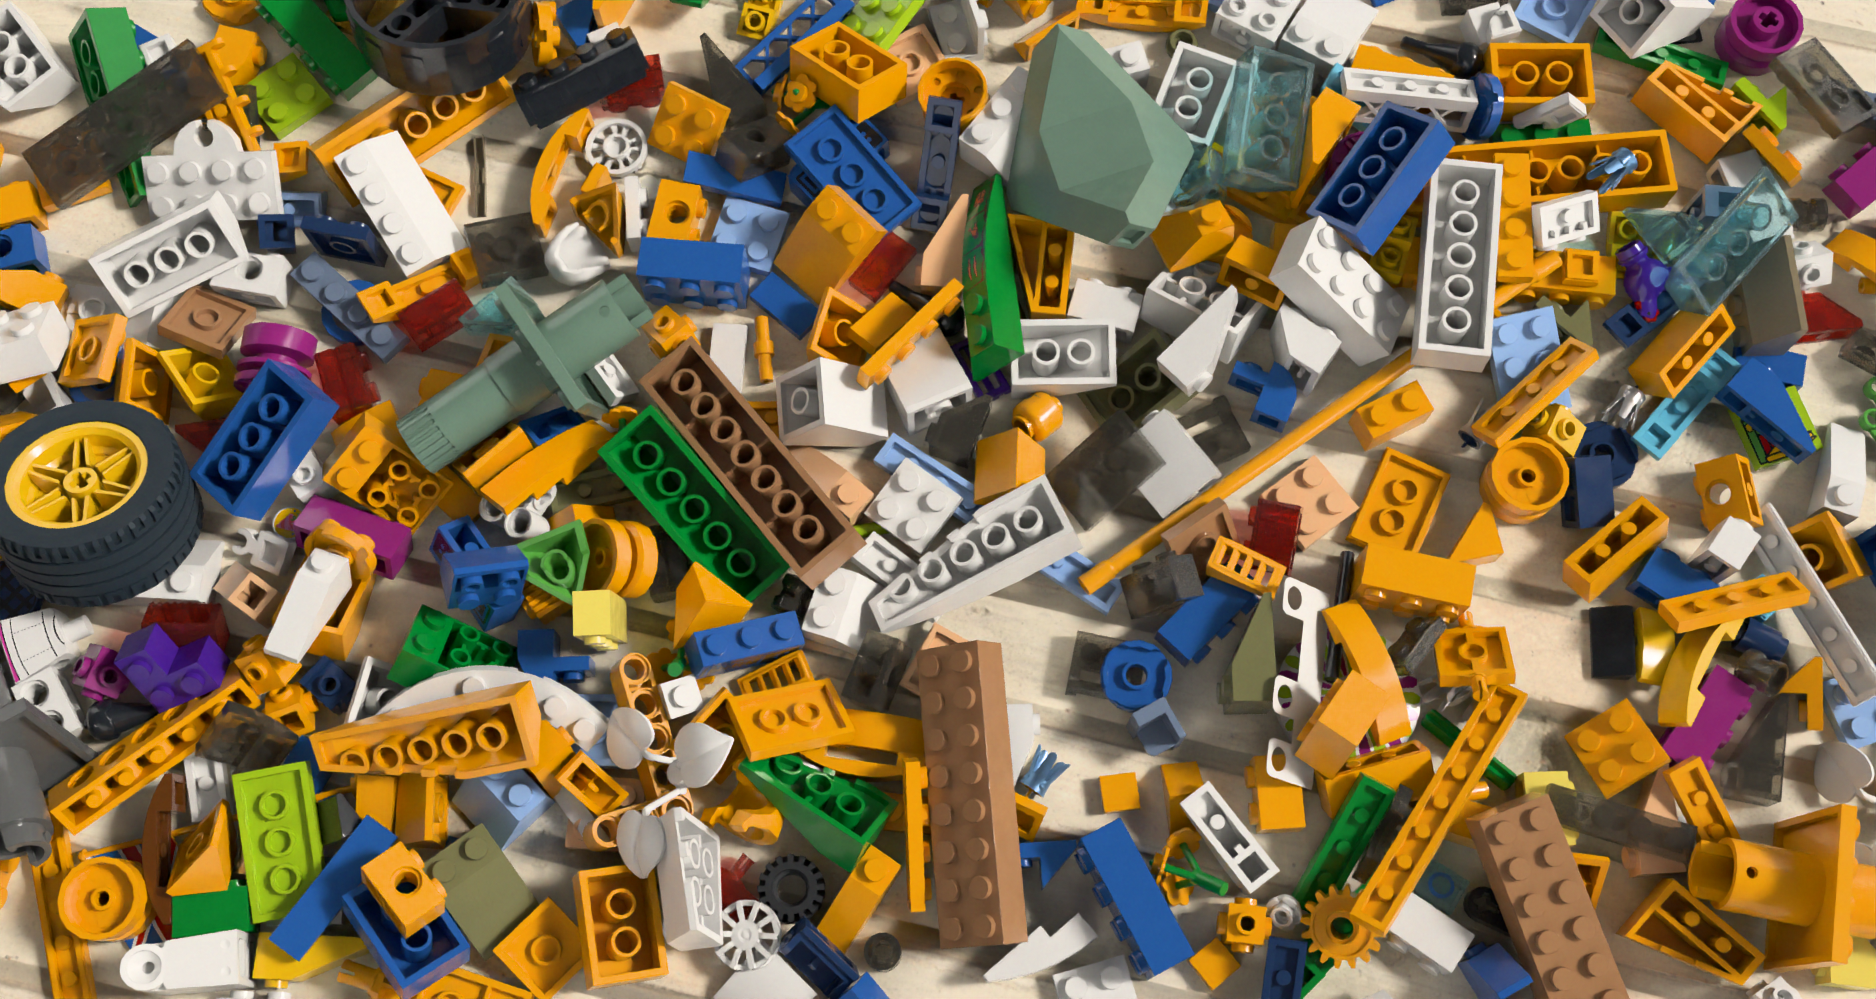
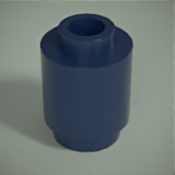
M1747 617L1744 619L1734 641L1731 642V648L1763 664L1770 662L1775 665L1785 654L1789 640L1782 637V632L1756 619Z

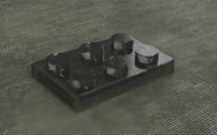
M1816 37L1775 57L1768 65L1776 74L1777 79L1798 99L1799 104L1807 109L1820 124L1822 130L1829 134L1833 140L1865 124L1876 116V104Z
M1117 410L1046 475V478L1055 494L1085 531H1091L1167 463L1124 410Z

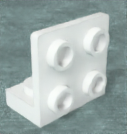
M953 0L928 7V16L939 49L945 59L957 57L971 62L984 59V46L988 45L985 29L989 28L985 10H979L976 2L978 0Z
M1224 0L1216 12L1211 35L1268 63L1274 54L1280 34L1301 0Z
M1585 190L1531 206L1533 246H1536L1538 251L1554 250L1562 242H1581L1586 240V235L1600 232L1597 191Z

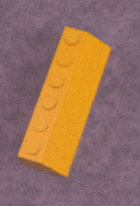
M504 76L480 89L458 95L428 96L410 93L398 88L307 148L328 178L351 207L354 208L361 202L333 157L364 140L398 131L419 165L515 102L516 97Z

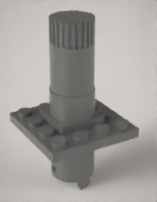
M1 663L0 860L17 858L27 854L30 864L38 867L52 853L50 842L54 832L44 795L54 786L98 757L99 754L24 697L17 701H12Z

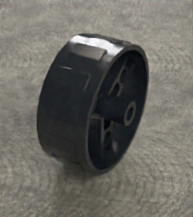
M344 0L347 9L345 11L354 39L367 65L378 77L387 83L410 93L428 96H448L480 89L497 81L511 71L524 56L532 40L534 28L532 0H406L374 28L366 22L368 15L378 0ZM464 31L473 32V33H471V34L465 36Z

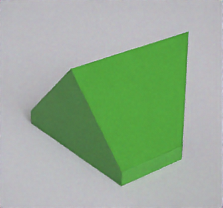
M580 519L516 544L528 559L529 568L526 580L573 606L572 591L583 590L590 555L583 523Z

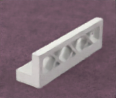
M1343 67L1340 75L1342 96L1351 101H1361L1366 104V106L1360 108L1354 122L1371 123L1385 102L1390 101L1414 111L1419 108H1429L1432 112L1426 115L1440 120L1447 131L1465 133L1478 105L1473 80ZM1453 111L1463 112L1460 121L1445 119L1444 116Z

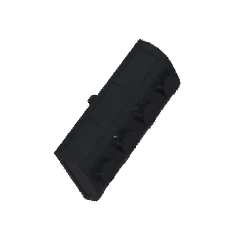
M628 26L624 29L616 28L611 30L604 39L594 44L585 43L577 48L576 53L566 58L558 57L547 63L546 68L538 72H528L521 75L511 85L516 100L530 127L537 124V127L541 130L647 77V73L644 70L650 68L632 29Z

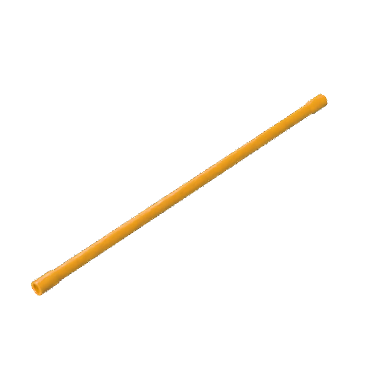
M1550 250L1533 260L1534 278L1531 283L1504 282L1495 289L1494 310L1562 266L1559 254L1554 250ZM1412 347L1113 556L1099 562L1079 576L1077 580L1080 586L1090 596L1113 580L1119 572L1163 542L1161 538L1162 533L1215 498L1220 497L1224 500L1416 366L1411 365Z

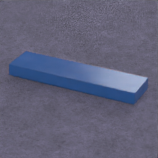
M366 815L268 939L297 961H301L343 908L342 896L363 883L361 867L388 850L398 836L370 815Z

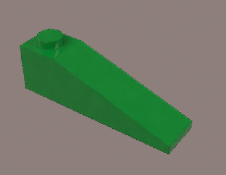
M791 754L752 762L746 756L738 767L820 854L850 874L870 845L874 844L899 802L868 782L856 779L855 783L836 777V771L824 767L823 771L804 765L801 758Z

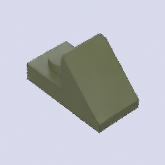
M1544 295L1533 306L1532 309L1553 306L1560 345L1570 336L1589 346L1593 345L1588 300L1571 317L1565 313L1559 303L1549 300Z

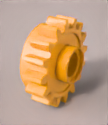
M1346 883L1344 890L1339 891L1335 884H1330L1329 894L1326 895L1320 889L1316 891L1315 897L1318 903L1309 900L1306 903L1305 908L1311 912V915L1306 914L1301 917L1300 922L1309 925V928L1305 929L1301 936L1305 939L1312 938L1313 942L1309 946L1308 951L1311 953L1319 949L1322 952L1320 957L1321 963H1324L1331 957L1334 959L1335 968L1339 969L1342 960H1347L1352 969L1356 967L1357 957H1360L1366 963L1370 961L1371 957L1368 949L1379 951L1381 945L1374 937L1379 938L1381 936L1350 920L1349 913L1362 894L1363 888L1358 893L1351 892V884ZM1338 917L1347 918L1353 925V931L1347 934L1339 933L1333 926V920Z

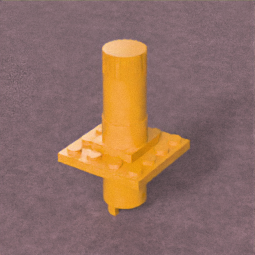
M1838 804L1774 823L1772 846L1724 837L1718 843L1700 840L1694 847L1688 867V886L1693 897L1710 900L1711 905L1718 910L1767 919L1764 952L1766 958L1763 970L1780 973L1847 965L1848 958L1853 950L1851 936L1869 940L1876 939V866L1858 863L1854 857L1855 841L1860 834L1857 806Z

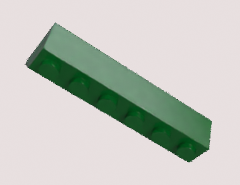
M650 404L597 451L693 563L695 561L750 603L771 588L792 569L708 465L658 407Z

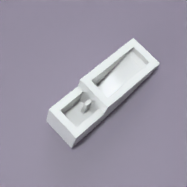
M1079 913L1051 937L1039 926L1028 936V942L1018 944L983 975V978L987 983L1033 975L1075 955L1095 940L1098 935Z

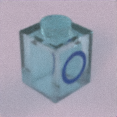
M1432 858L1412 892L1445 915H1450L1456 908L1470 881Z

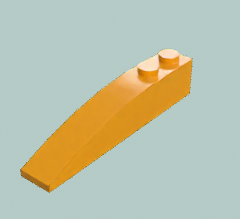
M531 680L386 712L313 733L309 736L320 771L364 774L368 771L385 772V775L416 773L421 774V777L453 775L455 779H471L537 766L540 750L541 713Z

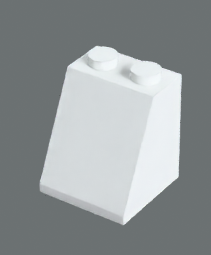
M1601 0L1589 15L1630 59H1634L1694 34L1716 8L1708 0Z
M940 328L936 329L927 339L920 337L914 343L916 348L912 354L903 362L898 359L890 367L892 372L884 380L908 436L972 411L973 387Z
M818 357L775 378L780 441L784 445L867 447L888 438L884 381L880 385L874 382L865 390L856 382L860 366Z

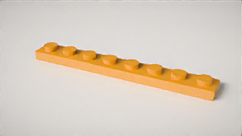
M1508 684L1489 685L1487 688L1489 698L1485 701H1482L1481 698L1349 913L1350 920L1385 938L1527 702V693Z

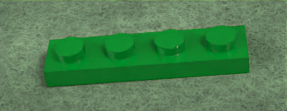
M1600 26L1597 29L1591 52L1603 55L1604 57L1612 58L1650 72H1654L1667 60L1705 78L1703 83L1720 91L1724 86L1729 65L1728 62L1671 43L1637 58L1630 59Z
M1363 772L1359 773L1291 895L1299 902L1302 910L1311 914L1305 908L1308 900L1318 903L1315 893L1319 889L1326 895L1329 894L1330 884H1335L1338 891L1342 890L1396 794L1392 787Z

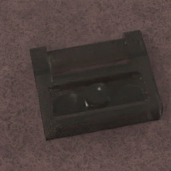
M1223 394L1214 398L1213 403L1177 419L1184 429L1187 430L1215 416L1220 417L1222 424L1192 437L1216 467L1249 452L1251 449L1249 441L1231 410L1228 399Z
M1077 631L1065 695L1076 697L1077 693L1108 700L1099 683L1079 680L1080 672L1084 670L1100 674L1105 656L1114 647L1128 640ZM1138 667L1128 669L1126 678L1130 680L1129 683L1141 685L1143 670Z

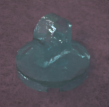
M1205 143L1192 145L1195 152L1170 201L1175 206L1180 207L1193 205L1205 198L1220 200L1223 203L1227 198V182L1221 176L1223 166L1221 155Z

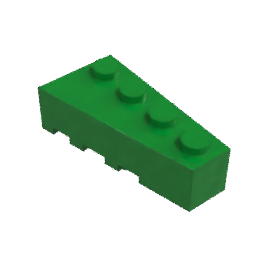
M255 0L257 6L254 9L259 16L278 31V35L290 48L294 47L301 54V60L312 72L317 70L325 78L323 83L336 97L341 94L347 101H350L378 77L367 65L357 47L312 0Z

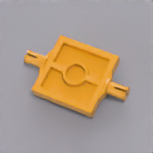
M1466 611V620L1464 613L1457 619L1459 622L1458 627L1431 630V642L1440 687L1472 686L1473 698L1480 702V693L1482 701L1489 698L1487 685L1515 684L1516 672L1505 626L1483 627L1474 625L1472 613Z

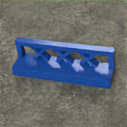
M806 0L732 68V71L760 99L776 82L790 71V46L838 21L842 23L855 6L852 0H828L833 7L825 15L815 14V2L817 0ZM810 8V14H803ZM796 20L810 21V28L802 36L792 35V23ZM787 29V35H781ZM773 41L787 42V50L779 57H769V45ZM764 50V56H758ZM750 62L764 63V71L754 80L743 70Z

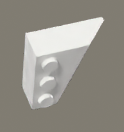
M8 0L0 7V106L10 112L56 105L81 84L32 18Z
M1206 260L1172 273L1165 267L1146 288L1138 318L1178 338L1228 289V287L1216 282L1221 269L1220 265ZM1238 292V303L1218 359L1225 364H1228L1254 334L1270 308Z
M682 807L672 808L659 817L666 836V849L662 859L657 864L664 916L662 924L664 938L667 944L679 951L722 946L723 924L721 916L719 835Z

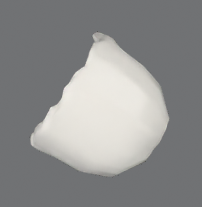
M579 222L566 225L549 242L544 256L545 265L556 281L569 286L586 283L611 267L607 253L603 252L601 244L596 238L592 237L589 229L579 226Z

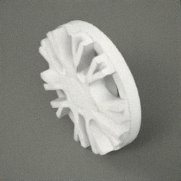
M610 119L598 124L590 132L586 140L585 151L592 167L596 162L603 164L608 159L604 166L607 167L610 176L622 179L624 176H629L632 172L636 173L638 169L642 168V164L646 156H648V144L643 130L634 122L626 119ZM619 126H623L622 134H618ZM610 127L613 134L605 138L600 132ZM634 130L638 135L628 140L626 137ZM597 140L599 142H602L603 145L593 143V141ZM592 152H604L601 156L597 158H593ZM639 154V157L635 161L630 158V155ZM626 159H627L628 163L630 164V165L627 166V167H625L624 164L622 163V162L625 161ZM617 163L619 164V169H611V166Z

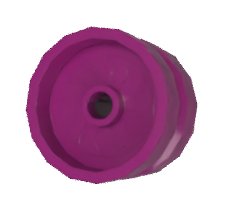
M1737 0L1717 28L1714 36L1715 51L1720 60L1729 63V69L1744 76H1761L1770 73L1782 63L1788 53L1799 42L1804 30L1803 16L1792 0Z

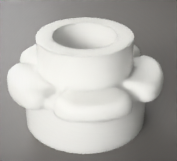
M1281 894L1268 901L1266 917L1272 918V926H1277L1282 931H1290L1295 928V924L1300 923L1302 917L1301 907L1293 896ZM1284 911L1287 915L1282 916L1280 912Z

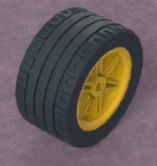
M107 400L75 402L53 408L27 420L0 442V555L20 585L31 594L36 595V597L46 599L48 602L58 605L81 608L105 606L131 599L157 586L175 572L194 548L195 542L200 535L204 518L201 494L195 480L190 475V469L174 435L162 420L156 418L154 414L147 412V410L124 402Z

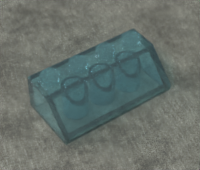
M1255 44L1237 59L1219 184L1247 192L1295 191L1298 189L1315 63Z
M1762 167L1672 266L1664 287L1680 310L1711 316L1799 218L1768 167Z

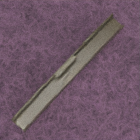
M482 134V138L474 137L473 139L476 184L475 212L477 218L487 217L485 137Z

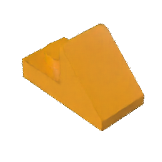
M1813 656L1774 691L1775 693H1805L1806 700H1798V721L1806 722L1807 730L1823 731V657Z

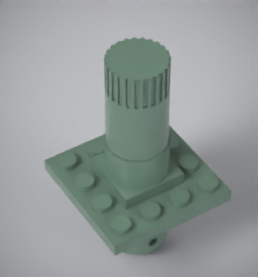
M624 273L608 284L601 279L547 317L544 316L532 298L507 282L493 289L499 298L494 302L498 310L506 320L510 319L514 324H517V327L509 332L513 340L485 358L483 363L396 421L399 433L421 464L433 474L438 472L521 414H526L554 394L558 395L568 410L578 411L586 417L591 416L600 420L602 414L609 413V409L584 373L639 337L641 334L638 328L654 318L649 307Z

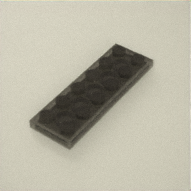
M187 38L21 154L56 207L65 210L181 130L189 122L194 121L226 99L229 95L194 43Z

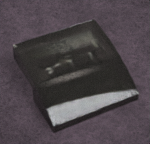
M228 700L196 743L195 756L229 764L230 776L232 777L234 774L280 766L299 742V736L268 715Z

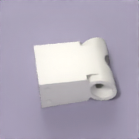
M234 929L166 940L162 943L137 945L127 951L121 960L119 968L121 979L127 986L135 990L169 996L183 993L256 989L257 979L252 978L256 956V936Z

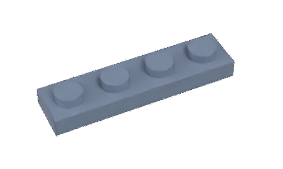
M315 251L290 273L299 285L385 364L411 341L392 321L373 323L356 297V293L359 291Z

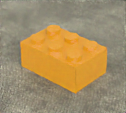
M839 21L790 46V80L795 81L800 74L808 75L810 81L817 85V90L814 93L816 97L830 106L836 104L845 116L858 124L906 98L907 63Z
M1490 43L1483 55L1484 67L1481 73L1493 74L1498 77L1503 87L1504 106L1500 121L1513 122V116L1567 92L1586 105L1587 115L1596 103L1590 43Z
M1368 542L1354 561L1349 601L1356 599L1361 607L1366 610H1378L1379 607L1392 610V614L1398 617L1412 618L1416 615L1428 618L1427 621L1431 624L1446 626L1449 623L1455 622L1470 607L1477 565Z
M626 865L578 871L573 876L572 882L586 990L656 980L668 975L669 970L654 868L645 879L636 876Z

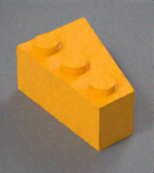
M1666 60L1644 81L1630 102L1660 127L1666 129V132L1707 165L1748 125L1763 105L1755 101L1751 105L1733 97V91L1725 87L1722 91L1703 83L1705 78Z
M1008 214V231L1029 319H1066L1075 232L1032 216Z
M1662 878L1615 933L1713 976L1741 986L1766 958L1761 951L1699 899L1693 897L1675 879Z

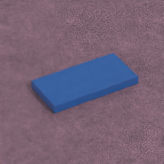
M836 104L783 145V149L820 191L827 184L842 188L888 231L884 237L922 208L921 201Z

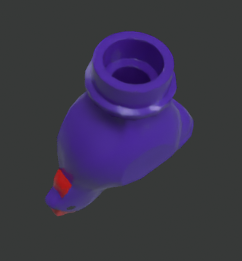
M1636 239L1617 250L1615 255L1619 260L1618 264L1626 268L1623 285L1628 296L1634 301L1637 313L1646 323L1655 322L1657 315H1659V310L1657 309L1658 296L1663 291L1676 289L1680 285V276L1676 269L1667 267L1664 262L1649 258L1647 256L1648 247L1644 246L1640 239Z

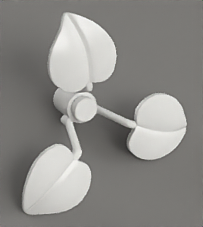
M619 707L612 711L606 737L608 754L613 763L621 769H634L639 766L642 757L647 760L669 764L667 778L676 787L675 790L645 806L642 813L636 810L626 811L618 824L616 839L621 858L636 876L645 879L660 862L666 849V836L663 824L658 817L650 815L651 811L678 795H685L687 788H700L707 785L724 764L733 745L734 738L706 724L694 722L686 724L679 731L674 743L676 757L653 754L647 750L653 743L655 735L649 719L636 709Z
M1827 741L1822 743L1817 752L1813 771L1814 783L1818 792L1828 801L1838 804L1850 802L1856 794L1860 798L1876 804V797L1862 790L1874 779L1873 766L1867 756L1856 747L1844 742ZM1855 842L1854 857L1858 863L1876 866V843L1871 849L1864 843Z

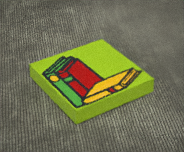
M1795 385L1787 387L1786 390L1816 448L1813 453L1818 452L1824 447ZM1727 408L1755 471L1791 460Z

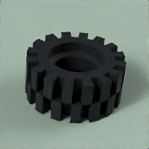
M787 854L786 857L779 856L775 858L773 863L770 864L769 862L765 866L764 873H761L759 877V886L757 885L759 901L769 906L775 912L779 921L786 924L797 923L803 916L811 919L814 916L813 914L820 910L826 895V885L822 873L812 861L801 855L799 857L794 854ZM788 875H797L806 884L804 897L799 902L793 904L783 902L778 895V885Z

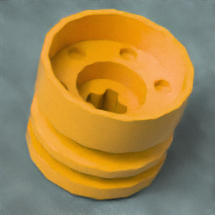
M957 57L942 59L932 64L922 74L917 87L918 101L924 120L926 118L929 95L963 101L959 137L990 100L987 82L980 68L969 60Z

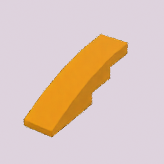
M589 420L566 430L534 448L504 469L480 489L482 496L508 516L530 495L538 500L559 481L568 485L600 456L597 451L615 435L594 420Z

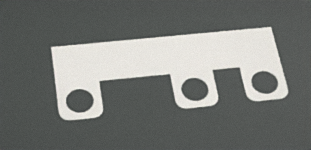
M1288 577L1284 583L1283 610L1286 614L1303 621L1298 681L1296 682L1281 675L1277 676L1274 682L1272 705L1277 714L1294 719L1292 743L1290 744L1276 738L1270 739L1266 770L1271 777L1312 790L1314 768L1294 754L1302 744L1296 738L1321 701L1327 624L1321 611L1329 608L1330 594ZM1293 586L1297 587L1301 593V605L1297 610H1293L1288 603V591ZM1282 685H1287L1292 694L1291 704L1286 709L1282 708L1278 701V690ZM1276 747L1282 748L1286 757L1285 766L1281 771H1276L1271 761L1272 752Z

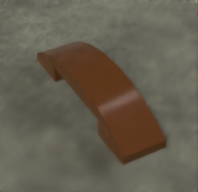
M174 773L164 774L159 782L147 811L142 837L144 880L151 903L163 925H172V896L166 893L171 876V814L186 813V776Z

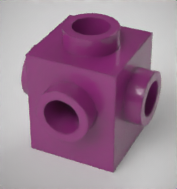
M89 644L85 655H81L77 659L72 670L74 678L71 683L83 688L80 693L81 695L96 701L103 700L104 696L117 699L119 694H122L127 689L130 680L114 664L118 654L117 651L102 645Z

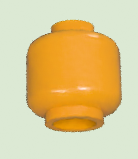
M1045 392L1032 393L1013 408L1012 427L1013 429L1019 427L1037 443L1042 442L1061 428L1063 424L1062 404L1055 396H1050Z

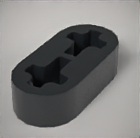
M1483 886L1469 891L1463 901L1464 911L1468 917L1510 937L1492 889ZM1483 895L1486 896V904L1495 908L1496 911L1484 910L1481 913L1477 912L1478 905L1473 902L1474 898L1478 899Z

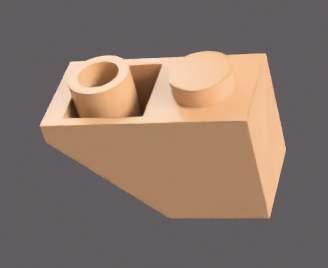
M237 561L233 563L213 587L215 591L268 630L272 626L271 619L284 596Z

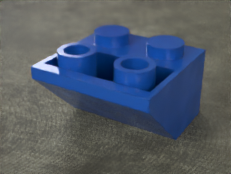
M517 545L443 554L440 575L447 609L471 610L479 605L492 603L508 605L516 600H520L529 568L528 559Z

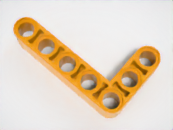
M630 653L616 662L610 670V681L618 708L629 707L635 709V699L642 700L647 707L645 716L652 724L655 733L654 737L657 740V749L648 748L647 750L657 755L676 757L673 737L651 664L644 655ZM624 665L632 666L635 669L636 680L629 679L625 675ZM642 757L641 763L636 768L646 802L603 814L588 822L584 827L582 835L585 845L590 850L604 852L617 848V828L624 813L628 810H636L642 813L645 806L676 789L669 780L667 785H662L656 779V769H662L667 774L669 764L647 760ZM688 788L685 795L676 796L650 813V815L659 818L666 813L667 804L670 803L675 807H682L693 815V803ZM599 824L608 827L610 831V840L608 842H604L598 837L597 827Z

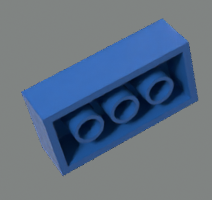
M1386 101L1308 208L1306 214L1310 219L1320 215L1350 246L1374 256L1452 149L1455 142L1440 120Z
M268 358L191 469L190 475L233 516L261 521L340 406L297 368Z
M1121 818L1082 837L1077 844V854L1074 855L1075 860L1084 875L1090 873L1095 882V887L1092 888L1094 896L1101 908L1103 909L1108 906L1114 918L1110 925L1120 942L1126 940L1132 951L1128 958L1137 975L1144 974L1146 979L1149 980L1195 955Z

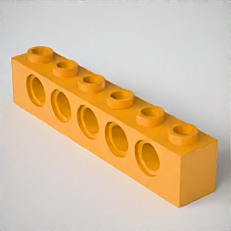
M233 662L228 666L220 688L158 714L48 791L49 811L75 836L262 705L261 695H257Z

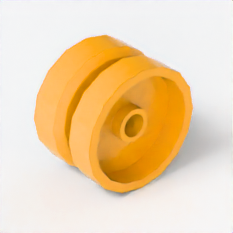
M1520 437L1508 441L1485 465L1479 478V493L1483 502L1491 506L1492 513L1496 518L1509 524L1525 525L1542 518L1564 497L1569 485V468L1563 455L1552 444L1539 438Z
M591 518L585 522L583 527L590 555L582 591L611 590L621 598H638L645 594L653 583L658 565L656 539L650 528L637 521Z
M105 856L86 859L72 868L61 883L57 898L59 916L66 929L79 938L93 941L119 942L133 939L145 931L157 916L147 892L142 864L126 859Z

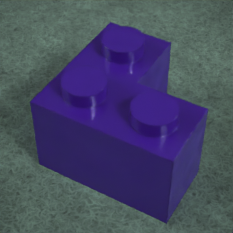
M154 623L126 636L114 660V664L159 713H162L220 688L231 660L209 635L178 648L157 623Z

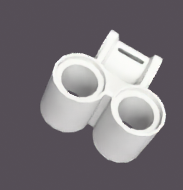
M556 484L538 500L530 495L508 516L503 512L500 514L501 511L485 498H482L479 504L480 515L484 520L505 529L509 536L522 542L550 531V526L542 515L556 496Z

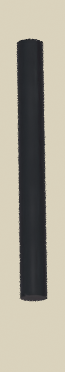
M1342 551L1340 553L1334 606L1349 601L1355 554L1351 551ZM1331 633L1324 680L1328 683H1334L1339 678L1343 652L1342 643L1335 645Z

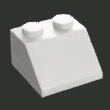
M839 567L815 588L801 628L804 639L872 659L881 630L868 602L885 587L857 572Z

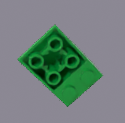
M422 604L404 637L387 679L409 687L431 678L436 673L454 668L475 665L515 667L518 659L517 647Z

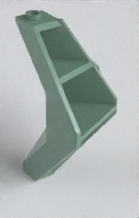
M1057 23L1032 51L1006 194L1011 209L1108 245L1133 250L1157 228L1195 151L1186 132L1088 32Z

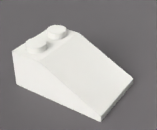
M1307 0L1282 36L1275 58L1324 83L1335 63L1338 62L1343 67H1346L1379 10L1360 0Z
M1115 318L1020 319L1025 354L1011 362V399H1025L1032 393L1040 391L1056 397L1117 385Z

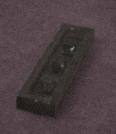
M1553 783L1546 786L1545 793L1550 796L1562 828L1685 865L1689 864L1694 849L1697 826Z

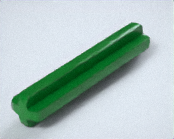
M1435 709L1429 710L1420 722L1421 726L1450 749L1462 731ZM1495 757L1492 758L1483 773L1487 779L1503 791L1509 789L1517 778V775Z

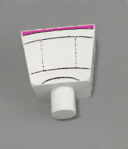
M48 608L0 621V640L15 684L26 680L49 666L62 672L75 665L77 659L81 656L77 641L94 634L93 626L86 615L70 621L66 614L55 608Z

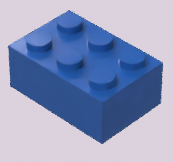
M641 237L636 276L646 301L656 306L670 305V303L683 304L691 309L711 306L727 312L747 308L751 270L745 245Z
M404 882L398 885L396 889L400 893L408 894L417 887L411 882ZM364 883L342 896L344 914L400 999H410L470 961L471 946L446 909L445 913L405 939Z

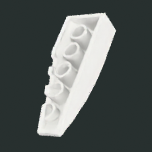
M1045 474L982 506L972 514L974 518L960 530L956 528L947 535L948 540L934 552L928 551L919 559L921 563L908 574L902 573L868 603L883 634L960 608L1010 586L1082 549L1083 546Z

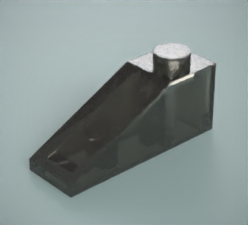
M703 33L700 35L713 100L731 108L724 131L730 130L738 139L768 117L766 102L709 36Z
M1781 693L1766 702L1727 760L1726 766L1722 768L1720 773V786L1724 788L1723 799L1764 807L1781 802L1790 694Z

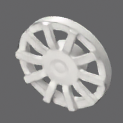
M750 899L736 901L721 911L722 924L726 921L733 929L732 931H723V937H731L732 941L723 947H714L715 953L720 960L728 967L744 972L755 971L766 966L775 957L781 943V925L775 912L766 904ZM753 906L749 919L746 920L743 907ZM736 909L739 918L738 923L729 917ZM761 909L767 916L757 923L755 918L758 910ZM771 921L774 933H764L762 927ZM763 939H773L769 951L761 945ZM735 946L737 949L732 960H730L725 952ZM755 949L764 956L756 963H754L752 951ZM743 950L746 951L748 965L737 964Z

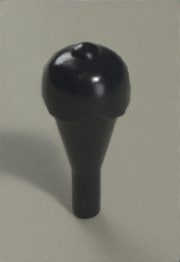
M1405 36L1400 44L1401 49L1425 56L1449 71L1452 75H1455L1454 78L1469 80L1472 76L1475 77L1484 67L1482 50L1471 42H1463L1462 44L1427 43Z
M892 281L888 288L889 292H893L900 299L907 302L917 313L933 298V296L915 292L898 281ZM960 305L950 317L944 314L937 321L939 323L938 328H940L945 338L951 337L962 330L965 321V311Z
M105 699L97 701L89 707L83 724L85 729L89 730L90 735L95 739L109 741L118 739L121 733L151 720L160 713L149 703H122Z

